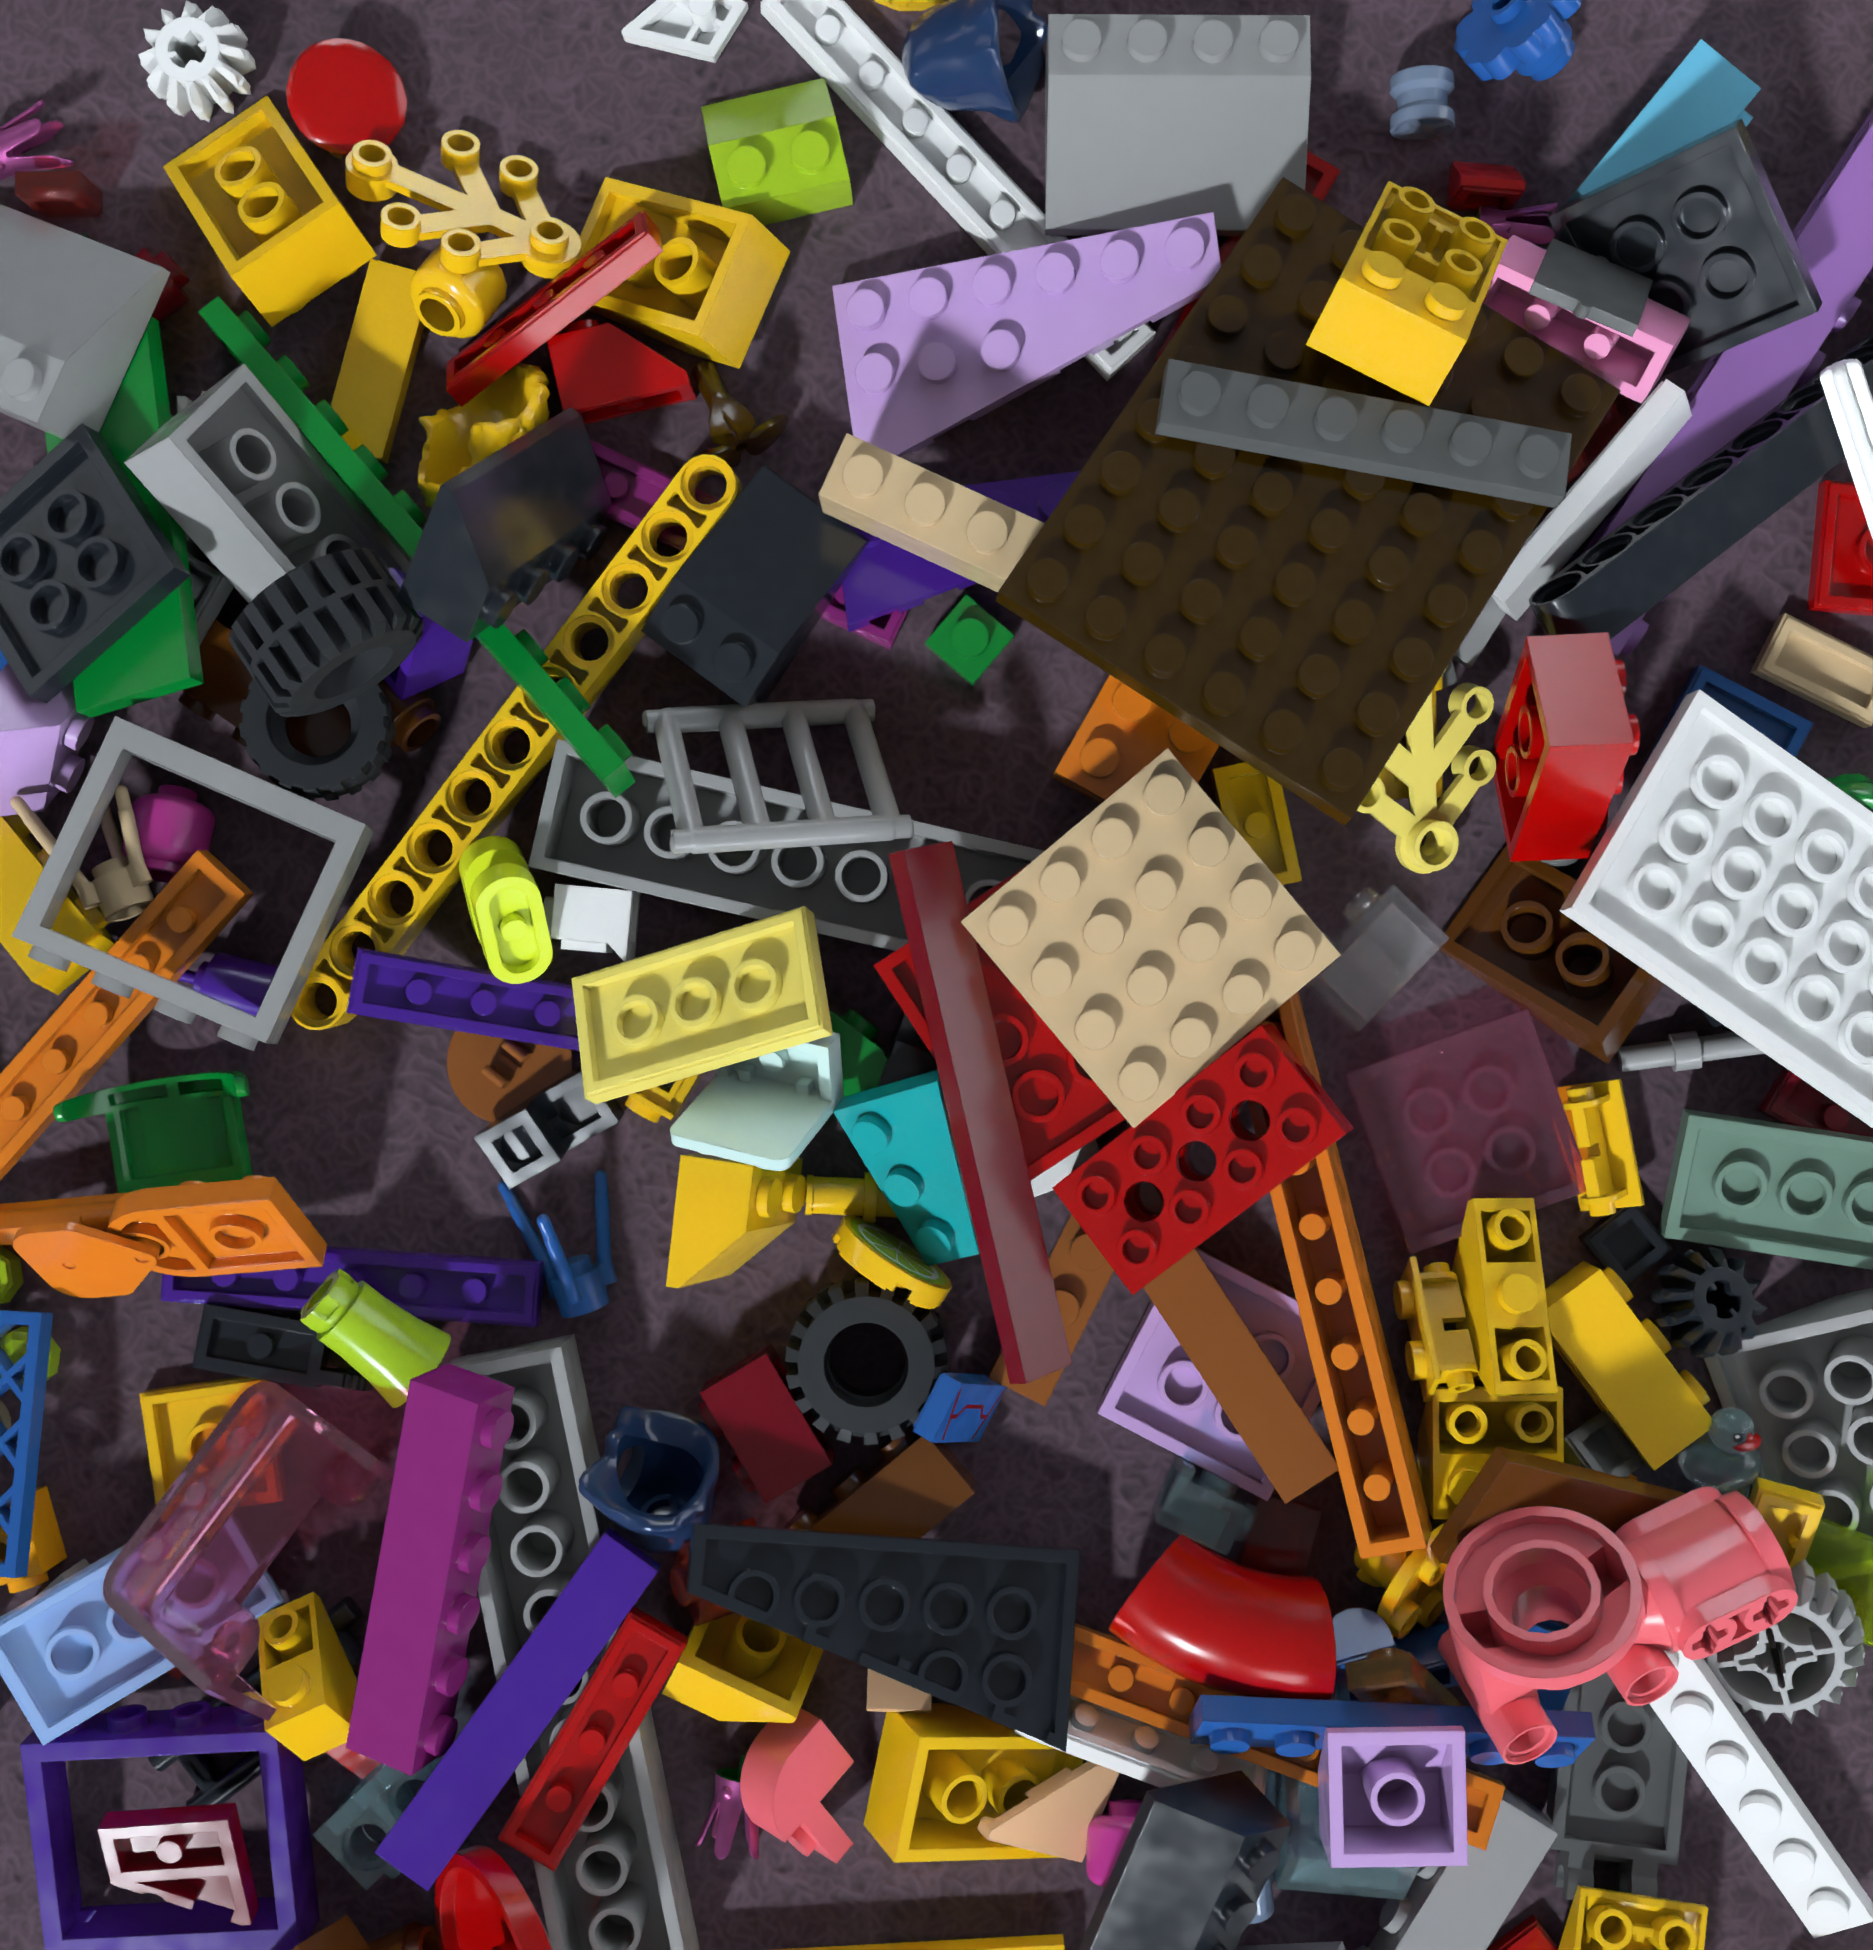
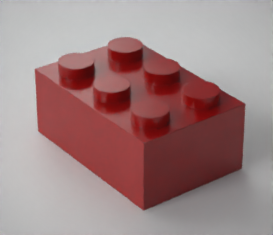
M1608 632L1526 636L1491 749V753L1496 759V771L1493 778L1510 862L1589 858L1598 833L1604 832L1607 828L1609 805L1613 795L1621 793L1624 781V768L1629 756L1636 755L1640 743V727L1637 716L1627 713L1624 700L1627 684L1625 665L1621 659L1615 660Z

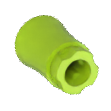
M340 1268L332 1272L319 1288L313 1292L300 1312V1321L317 1332L316 1338L341 1356L369 1381L392 1408H397L407 1401L410 1379L438 1367L451 1342L450 1334L418 1319L385 1298L366 1282L359 1281L357 1283Z

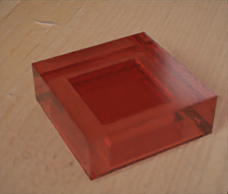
M80 171L15 172V195L43 218L100 217V214H103V192Z

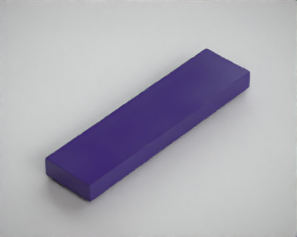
M357 948L346 1008L347 1013L579 1051L572 984L539 978L526 983L510 984L499 980L493 975L491 970Z

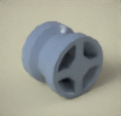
M1421 65L1406 68L1391 76L1389 80V94L1396 101V111L1390 118V133L1393 137L1401 140L1435 139L1453 131L1455 128V112L1449 106L1448 96L1455 89V74L1453 70L1437 65Z

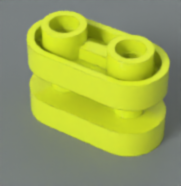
M488 836L478 839L465 849L459 861V873L473 929L482 946L489 968L496 978L510 984L532 981L545 972L553 956L540 891L532 874L529 872L528 865L520 848L515 842L502 836Z

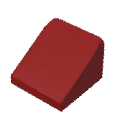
M1453 161L1450 166L1447 206H1450L1451 210L1478 212L1480 205L1485 207L1496 205L1499 210H1511L1525 192L1526 180L1513 166Z

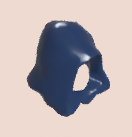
M1033 0L945 1L915 20L907 32L902 48V64L905 76L910 86L919 95L939 107L950 111H986L1010 123L1020 122L1028 109L1034 89L1045 66L1042 48L1047 38L1048 24L1042 17L1034 13L1032 8ZM998 10L1006 11L1021 31V40L1010 63L1002 65L1000 56Z
M627 1405L619 1410L614 1428L605 1436L604 1455L583 1471L579 1478V1492L613 1521L628 1542L645 1552L658 1554L683 1552L690 1549L692 1522L711 1523L715 1503L714 1488L719 1477L720 1450L713 1432L705 1423L678 1413ZM632 1447L631 1458L619 1481L618 1465L621 1454L627 1448Z

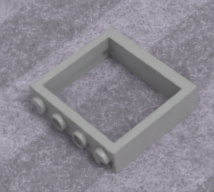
M115 716L12 937L33 945L28 957L43 964L67 972L72 961L95 971L91 983L107 991L130 998L134 988L157 997L158 1001L154 1010L176 1020L192 1025L196 1015H200L221 1024L217 1036L252 1051L255 1050L258 1041L266 1044H278L374 831L364 823ZM132 755L335 843L256 1016L51 929Z

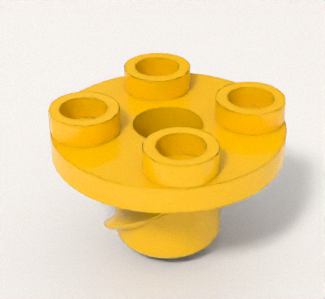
M1445 1523L1431 1532L1427 1548L1360 1559L1356 1545L1354 1563L1360 1569L1357 1577L1362 1582L1373 1587H1383L1386 1589L1377 1615L1384 1619L1392 1637L1402 1639L1417 1622L1423 1627L1428 1628L1437 1620L1445 1608L1442 1591L1444 1575L1448 1564L1440 1563L1430 1547Z

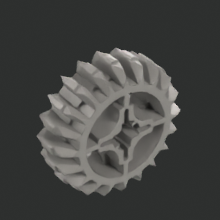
M1805 1559L1791 1568L1795 1591L1798 1595L1796 1606L1782 1621L1769 1627L1773 1631L1776 1648L1773 1649L1769 1646L1765 1629L1716 1654L1703 1658L1740 1712L1744 1714L1748 1710L1754 1709L1763 1724H1765L1771 1713H1782L1792 1724L1796 1711L1806 1709L1818 1717L1821 1708L1820 1701L1826 1700L1840 1704L1841 1695L1843 1694L1841 1686L1856 1687V1678L1858 1676L1856 1667L1864 1665L1865 1650L1862 1637L1865 1633L1860 1617L1856 1616L1851 1597L1847 1595L1845 1590H1838L1836 1581L1831 1578L1828 1572L1815 1575L1813 1567Z

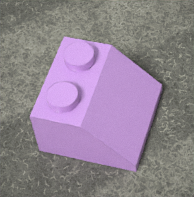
M9 663L0 671V817L17 815V812L10 804L13 796L22 797L33 812L44 811L60 790L66 793L71 792L80 779L84 770L85 759L78 756L79 749L87 740L95 717L91 718L76 712L73 681L48 703H44L27 695Z
M1463 1726L1325 1729L1318 1766L1319 1835L1331 1868L1468 1866L1465 1730Z

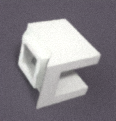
M555 884L554 897L546 896L543 903L550 938L562 939L561 949L612 953L614 950L624 962L635 959L641 892Z

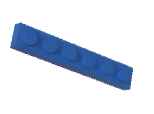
M1200 1695L1188 1718L1190 1744L1210 1745L1211 1751L1220 1754H1238L1249 1750L1250 1747L1275 1748V1752L1281 1756H1307L1314 1753L1316 1749L1322 1750L1326 1728L1463 1726L1465 1730V1755L1470 1756L1471 1762L1479 1765L1505 1763L1474 1709L1468 1706ZM1544 1710L1557 1730V1739L1544 1754L1534 1759L1535 1764L1544 1768H1559L1573 1764L1578 1756L1596 1739L1592 1713Z

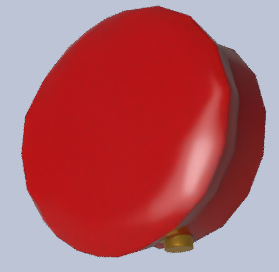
M343 38L322 40L305 49L290 70L286 97L293 120L299 130L319 148L329 151L332 156L338 159H342V156L346 157L352 151L353 146L363 140H376L389 146L404 125L407 97L402 78L389 60L362 42Z

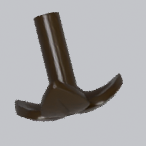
M705 360L693 367L691 374L710 411L709 430L712 441L719 444L718 447L707 449L693 457L702 454L715 455L725 460L733 468L739 465L741 452L747 450L751 455L757 456L777 441L788 424L789 419L785 414L772 417L757 428H754L755 418L742 403L730 396L715 363L711 360Z

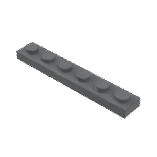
M1174 359L1168 360L1164 370L1155 434L1553 508H1556L1566 495L1572 440L1571 433Z

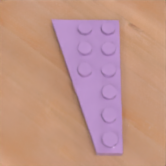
M1214 212L832 286L853 436L899 457L910 451L915 453L934 443V438L969 419L974 421L1060 374L1061 369L1090 353L1095 355L1114 344V340L1149 321L1154 323L1200 298L1221 268Z

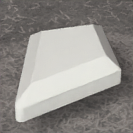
M656 0L622 29V35L628 43L716 63L749 8L747 2L743 0Z

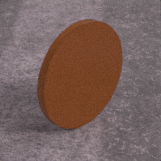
M455 1031L447 1052V1072L454 1093L470 1112L491 1123L573 1071V1052L570 1049Z

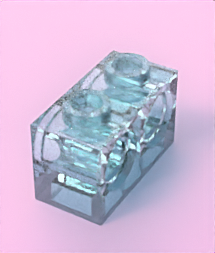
M442 1757L436 1758L412 1776L381 1763L327 1814L314 1832L313 1836L365 1890L384 1873L393 1880L401 1872L375 1854L382 1841L369 1837L364 1830L363 1824H375L382 1828L387 1835L416 1795L411 1790L408 1780L417 1779L425 1782Z

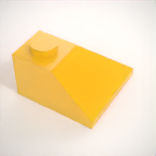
M705 1600L688 1635V1643L676 1662L662 1694L718 1721L794 1723L824 1650L764 1623L761 1624Z

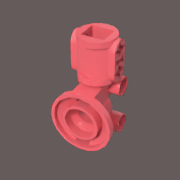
M1701 1487L1692 1490L1622 1525L1615 1534L1600 1522L1579 1512L1549 1506L1524 1507L1503 1512L1484 1521L1466 1535L1453 1552L1443 1581V1601L1450 1628L1442 1634L1438 1641V1651L1504 1761L1512 1765L1523 1764L1544 1754L1557 1739V1730L1540 1704L1538 1689H1568L1593 1680L1607 1672L1628 1705L1642 1706L1649 1704L1664 1696L1673 1688L1678 1680L1679 1672L1665 1652L1674 1654L1681 1650L1685 1658L1691 1660L1703 1659L1716 1654L1782 1621L1796 1606L1798 1595L1795 1591L1792 1571L1775 1535L1759 1511L1745 1496L1737 1491H1731L1722 1495L1718 1489L1713 1487ZM1547 1620L1562 1621L1570 1625L1565 1629L1550 1633L1528 1632L1537 1623Z

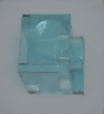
M1176 1455L1152 1506L1156 1522L1227 1556L1234 1540L1243 1542L1249 1534L1256 1517L1257 1507L1244 1501L1242 1495L1236 1492L1239 1485L1229 1482L1206 1469H1203L1201 1475L1195 1473L1196 1469L1192 1462Z

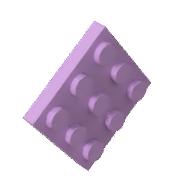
M1196 1247L1207 1267L1310 1421L1321 1398L1296 1298ZM1151 1301L1096 1407L1097 1413L1268 1501L1274 1486Z

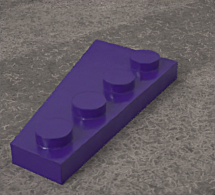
M1081 471L964 485V487L1045 523ZM849 525L869 539L870 542L842 583L848 633L869 625V621L897 610L901 613L922 605L924 600L957 587L961 590L977 584L968 578Z

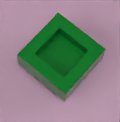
M966 594L926 640L925 646L970 685L974 686L1012 642L1015 635Z

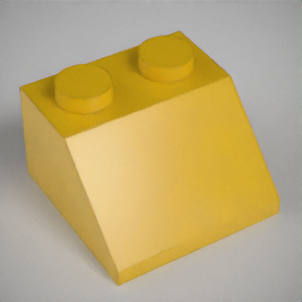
M701 1153L680 1155L666 1287L682 1288L729 1276L794 1224L797 1213L801 1211L807 1192L806 1179L804 1175H801L803 1159L797 1158L792 1166L786 1170L774 1171Z

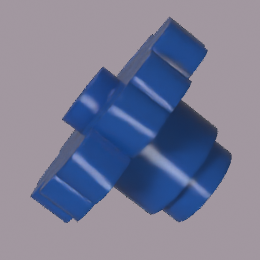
M1473 0V12L1467 15L1456 28L1457 38L1454 43V51L1482 81L1505 79L1514 70L1522 76H1530L1535 81L1546 80L1562 70L1574 53L1575 42L1571 38L1572 27L1566 19L1579 9L1582 0Z

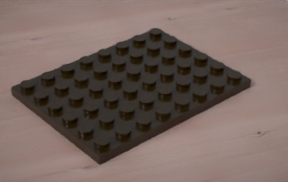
M1283 177L1001 586L996 602L1345 826L1359 808L1547 509V506L1155 434L1163 374L1168 360H1180L1571 433L1572 440L1568 474L1621 390L1484 303H1482L1466 344L1430 406L1307 346L1306 343L1364 228Z

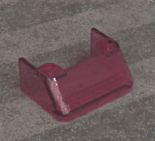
M270 1381L256 1383L239 1396L112 1562L103 1582L104 1599L110 1608L204 1693L269 1721L277 1709L239 1676V1673L253 1656L260 1638L259 1622L255 1615L242 1605V1602L321 1496L336 1506L343 1508L354 1507L365 1501L382 1479L392 1485L395 1466L278 1384Z

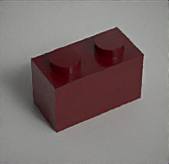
M772 1344L767 1345L706 1381L700 1391L704 1401L698 1405L707 1427L711 1429L714 1436L718 1438L724 1434L737 1456L731 1459V1463L741 1484L748 1492L757 1489L765 1504L831 1466L835 1450L825 1433L812 1425L814 1416L809 1411L802 1414L796 1405L797 1393L794 1388L789 1389L786 1378L787 1369Z

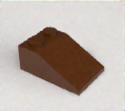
M1506 845L1436 946L1444 954L1549 1029L1609 1064L1664 983L1559 911L1577 880L1542 861L1510 862Z

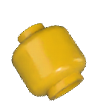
M440 243L412 276L410 295L418 318L428 329L440 336L466 339L477 335L505 301L507 283L499 264L478 267L477 270L468 274H458L449 271L442 265L440 260Z

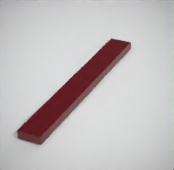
M953 841L906 849L888 855L1010 1384H1027L1071 1365L1072 1360L976 941L961 923L969 915Z

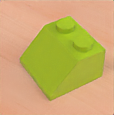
M825 78L701 106L722 207L752 214L761 224L768 225L853 205L850 177Z

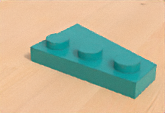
M938 1069L843 1097L833 1110V1113L926 1265L930 1266L979 1254V1247Z

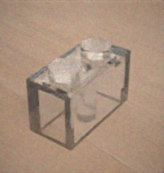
M1394 884L1382 886L1377 892L1371 886H1367L1343 910L1342 913L1349 921L1332 938L1326 932H1323L1341 956L1304 986L1348 1030L1360 1031L1449 939Z

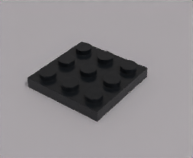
M1742 118L1555 208L1548 216L1559 241L1594 256H1604L1611 263L1652 279L1653 283L1648 298L1691 318L1661 377L1818 312L1823 303Z
M83 423L0 497V650L27 695L48 703L191 576L100 433Z

